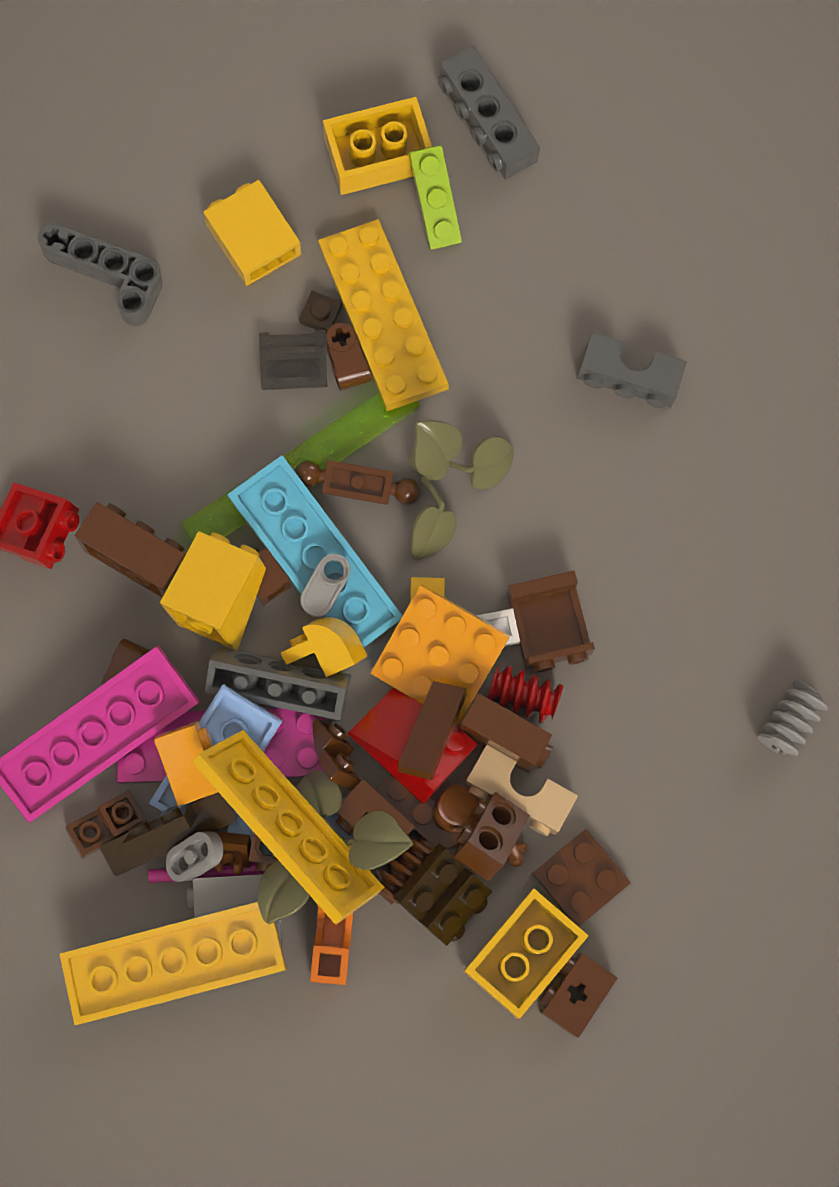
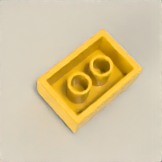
M417 97L323 120L324 141L341 195L413 177L408 152L432 146Z
M532 889L466 966L463 972L515 1018L520 1019L589 935L536 889Z

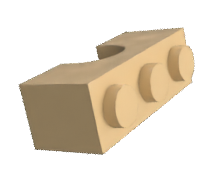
M486 745L465 785L470 787L469 793L479 800L482 799L486 802L497 792L530 815L528 820L531 821L529 825L531 829L544 836H548L549 832L556 835L578 795L550 779L544 782L539 793L536 795L522 796L518 794L510 783V775L517 761Z

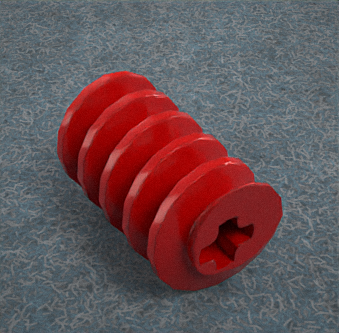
M498 664L487 698L492 701L497 697L500 698V706L504 708L509 702H512L513 713L515 714L523 706L526 707V718L528 719L535 711H538L539 723H543L548 716H552L553 719L564 686L563 684H558L551 691V681L549 679H546L539 687L537 675H532L525 682V672L523 670H520L515 677H512L511 666H506L500 673Z

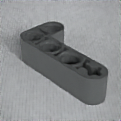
M48 224L42 227L38 234V242L48 261L119 287L120 290L116 301L123 320L133 326L142 325L147 321L163 284L158 265L154 260L58 224ZM85 251L93 252L92 255L86 259L78 258L79 255ZM115 262L123 263L122 267L118 270L108 269ZM150 273L154 275L149 281L139 280L143 274ZM131 302L141 303L140 307L136 310L126 309Z

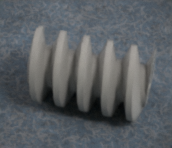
M794 680L792 682L794 689H789L785 693L787 700H781L778 704L780 711H774L771 714L772 722H767L764 725L763 729L766 734H759L757 736L762 745L780 755L790 754L798 756L799 752L793 746L794 742L801 745L806 744V740L800 735L801 731L812 734L814 731L807 723L808 720L820 722L821 718L814 711L816 709L827 711L828 709L827 705L822 701L821 695L814 688L800 680Z

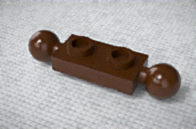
M309 460L299 463L295 468V473L306 487L323 483L321 494L388 505L389 495L394 496L399 503L405 505L414 503L420 495L419 485L413 479L403 478L397 483L392 482L393 471L327 460L325 470L320 469L315 462Z

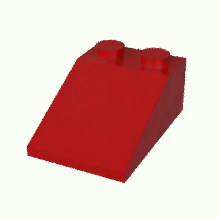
M393 687L348 732V735L421 803L425 804L469 757L478 744L455 724L433 780L399 772L398 763L423 704Z

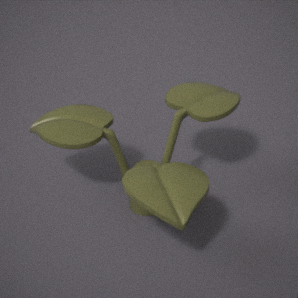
M436 420L414 422L415 444L408 463L411 469L422 475L421 483L426 485L436 501L437 507L431 505L424 507L414 522L410 545L412 558L422 559L442 550L451 541L456 530L455 514L450 510H444V502L431 481L441 479L446 474L447 467H451L466 473L472 472L471 485L477 489L484 490L494 487L506 476L513 461V446L507 440L499 436H490L483 439L472 452V465L465 466L449 461L459 454L462 447V436L456 427Z
M321 770L310 771L297 785L296 789L350 848L349 861L356 868L371 870L394 860L413 845V841L403 831L398 822L391 815L383 811H373L363 816L354 827V839H345L326 819L327 816L335 814L341 807L342 792L340 786L330 781L326 773ZM279 860L274 862L265 871L258 888L259 910L263 920L269 925L278 919L296 913L310 896Z

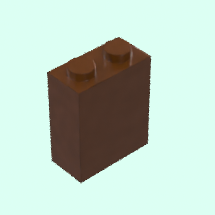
M479 693L460 725V729L483 748L489 745L517 761L515 766L527 773H530L534 766L540 769L553 749V746L548 744L552 734Z

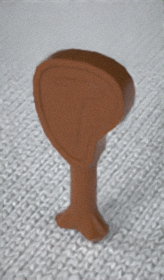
M459 784L451 785L440 795L434 805V820L446 831L461 832L467 824L472 825L474 819L470 817V814L480 800L470 794L469 789ZM526 843L515 844L508 857L511 866L519 867L523 864L522 854L527 850Z

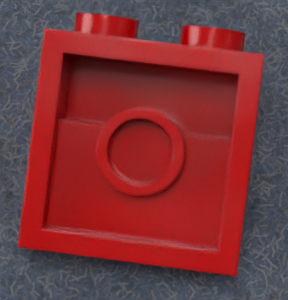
M13 482L0 510V550L19 556L27 562L52 570L54 563L60 562L65 555L64 542L68 533L75 531L79 525L80 517L78 512L80 509L65 498Z

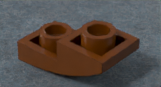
M316 718L313 722V738L320 764L330 781L352 791L361 780L353 770L355 767L354 763L348 758L354 750L346 739L348 733L335 722L328 724Z
M128 790L98 806L97 810L70 823L65 827V830L81 859L99 850L104 842L128 832L130 827L145 820Z

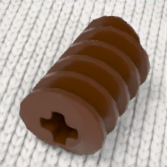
M415 829L414 832L418 840L411 838L413 845L408 851L406 850L398 856L399 861L392 860L386 863L390 871L388 872L380 868L376 870L380 883L384 886L379 894L391 905L393 903L399 904L393 899L394 895L435 848Z

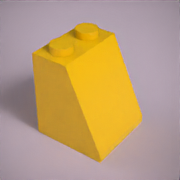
M198 531L160 604L178 626L237 651L266 567L259 558L260 554L253 548L246 545H241L238 548L229 544L230 541L218 533L212 532L209 536Z

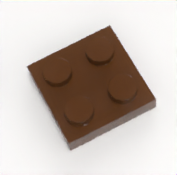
M587 829L583 830L532 873L565 915L578 927L631 883Z

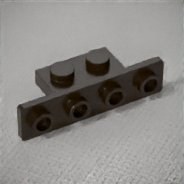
M218 792L191 802L181 808L173 806L162 812L159 818L150 822L147 820L140 821L130 827L128 832L104 842L100 846V850L113 874L118 876L168 853L173 847L197 832H215L236 822L238 815Z

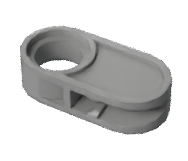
M329 554L323 557L303 590L300 605L303 612L308 616L319 618L326 615L331 610L348 580L350 565L342 555ZM331 561L339 562L344 570L343 576L337 580L327 578L324 573V566Z

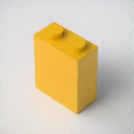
M260 180L252 184L246 183L240 186L233 195L224 200L218 199L212 202L207 207V210L203 211L206 226L246 287L301 255L299 239Z

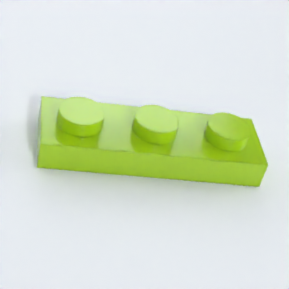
M439 144L408 152L429 249L433 250L461 243L462 239L442 145Z

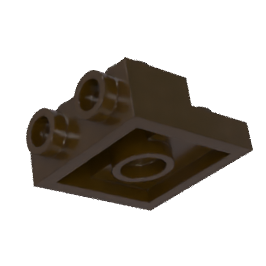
M438 843L394 895L393 899L434 937L448 946L451 941H456L463 936L465 924L472 915L481 913L488 904L487 897L492 891L474 873L455 859L445 847Z

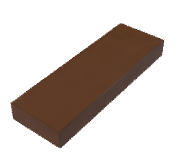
M433 681L398 763L399 772L433 780L466 699V688Z

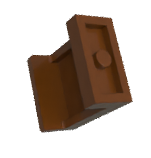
M575 570L508 586L506 594L510 609L514 611L520 639L519 644L526 670L535 668L536 672H544L555 668V663L568 660L569 665L585 662L588 660V655H591L595 650L594 643H590L576 590L578 581Z

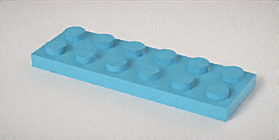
M282 455L227 494L229 500L265 548L267 547L300 595H302L303 590L323 557L329 554H339L347 559L350 565L348 580L331 610L322 617L337 618L351 626L358 635L363 648L401 620L402 614ZM331 561L324 566V573L327 578L337 580L343 576L344 570L339 562Z

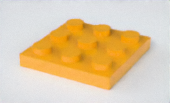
M422 584L419 586L370 674L424 704L433 681L466 688L467 696L455 723L459 725L509 640L510 635Z

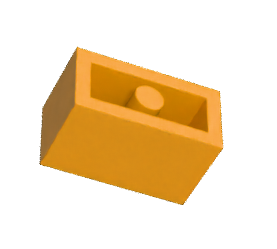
M196 721L159 734L154 739L178 806L218 793L214 786L192 763L199 753L213 746L206 727L201 729L199 722Z

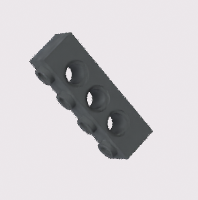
M474 46L441 62L438 84L445 95L449 94L455 102L454 108L462 121L466 119L470 125L471 134L478 146L483 145L487 151V158L493 170L496 172L500 171L504 179H507L536 163L540 146ZM467 86H471V87H474L476 90H475V91H466V90L463 89V88H464V87H467ZM487 111L492 113L493 116L484 117L480 113ZM506 137L510 141L503 143L499 142L496 138Z
M217 647L209 660L204 692L217 694L221 686L225 684L254 703L340 720L346 707L351 675L337 672L326 677L322 668L293 662L286 665L284 660Z

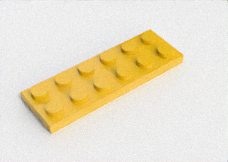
M379 219L319 239L320 251L350 324L355 331L359 346L366 358L386 411L449 390L446 376Z
M244 730L199 753L192 763L335 925L378 895L384 888L369 870L358 869L350 863L348 857L350 848Z
M258 902L60 953L74 1025L84 1024L287 970L276 921L269 925L263 920Z

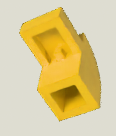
M322 617L302 627L304 633L290 639L291 647L281 652L286 665L315 653L326 677L351 667L367 657L363 645L352 627L344 621L333 617Z

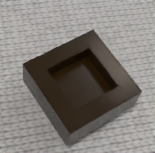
M311 291L299 318L300 324L327 334L328 329L335 324L342 302Z

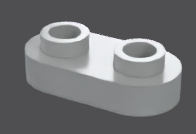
M213 831L197 832L173 847L166 857V870L169 877L176 882L191 881L218 865L223 856L221 838Z

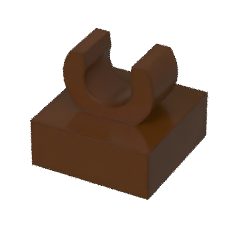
M216 831L215 833L219 835L223 843V856L219 864L216 865V871L221 873L224 865L234 866L235 874L239 875L243 868H250V835Z

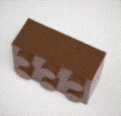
M96 502L74 535L84 552L162 598L186 555L183 553L184 547L170 538H167L165 542L154 535L155 530L142 521L138 520L136 524L125 518L126 513L117 506L109 503L106 507Z

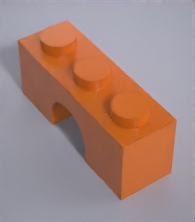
M318 905L310 982L346 985L354 912L335 925Z

